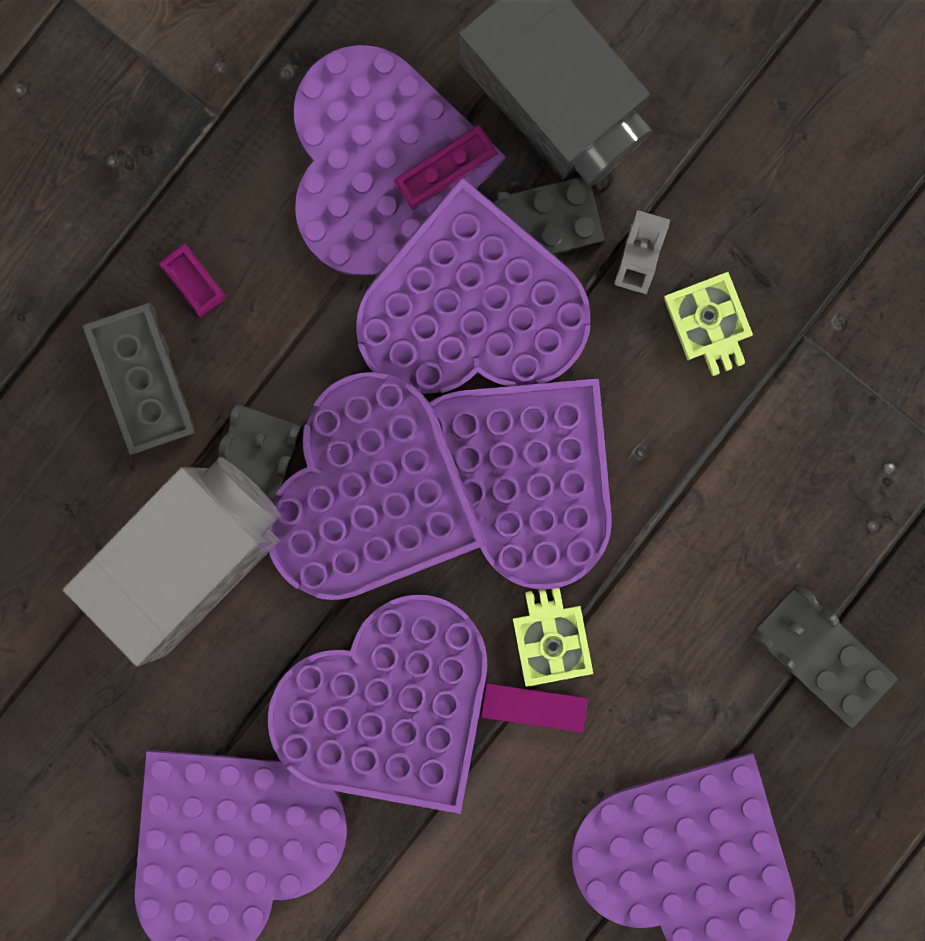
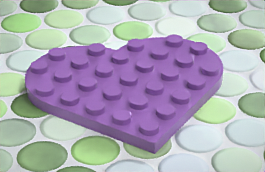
M367 45L349 46L335 50L321 58L310 68L298 88L294 103V122L300 142L306 153L313 160V163L308 167L300 181L296 195L295 211L298 228L310 251L321 262L338 272L353 276L379 275L456 184L454 183L414 210L410 208L394 184L393 180L473 129L474 126L406 61L388 50ZM496 147L495 149L498 152L496 157L463 177L476 189L506 160V156Z
M461 177L367 288L357 313L356 333L360 352L372 372L400 378L414 386L422 394L448 392L467 382L477 372L485 378L505 386L543 384L562 375L579 358L590 333V308L585 290L576 275L465 178Z
M367 372L354 374L335 382L318 397L313 404L314 407L303 432V450L308 467L292 475L277 491L273 504L277 508L280 517L268 528L280 540L269 551L275 567L285 580L296 589L299 588L308 594L316 596V598L329 600L346 599L487 545L434 410L421 392L408 382L395 376Z
M599 379L463 390L445 394L430 402L429 404L437 417L487 544L480 547L481 551L491 566L506 579L533 589L559 588L571 584L586 575L603 555L609 542L612 525Z
M410 595L394 599L380 606L359 628L351 651L330 650L313 654L294 665L280 680L271 698L268 711L269 736L276 754L294 776L318 788L461 814L487 674V654L482 636L465 612L441 598L427 595Z
M157 750L146 751L135 882V906L141 926L150 940L255 941L268 921L273 900L293 899L313 891L325 882L337 867L347 839V818L338 793L312 786L298 779L285 767L281 760Z
M752 752L611 793L590 808L575 833L572 845V867L576 882L587 902L608 920L633 928H648L660 925L667 941H787L795 917V895L757 763Z

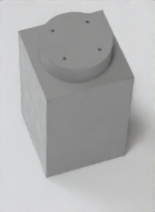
M218 458L209 468L181 467L67 584L63 591L136 667L166 657L280 541L268 529L280 517V514L271 500L250 478L223 458Z

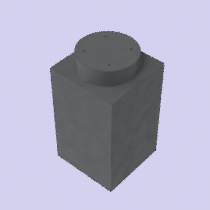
M498 0L459 32L460 64L561 182L567 181L578 172L589 186L595 185L626 161L653 133V130L641 117L650 93L571 0Z

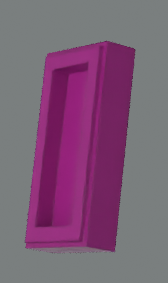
M185 243L158 263L200 318L227 299V296Z

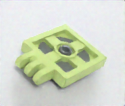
M729 272L663 297L688 361L704 355L712 376L720 374L716 360L720 359L725 371L732 369L729 355H733L737 366L745 364L738 341L749 338L753 334Z
M559 588L552 589L553 601H548L546 589H538L541 603L534 604L533 592H525L529 615L513 618L525 686L593 674L581 607L575 606L563 609Z

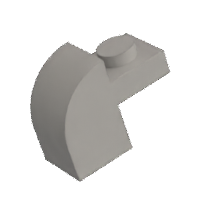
M637 210L626 239L614 285L647 294L656 270L659 253L669 228L670 219Z

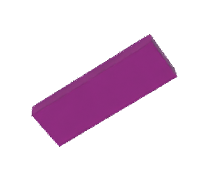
M477 125L393 181L410 208L414 210L456 183L461 177H465L496 157L498 152L481 126Z
M486 683L481 718L583 732L588 698Z

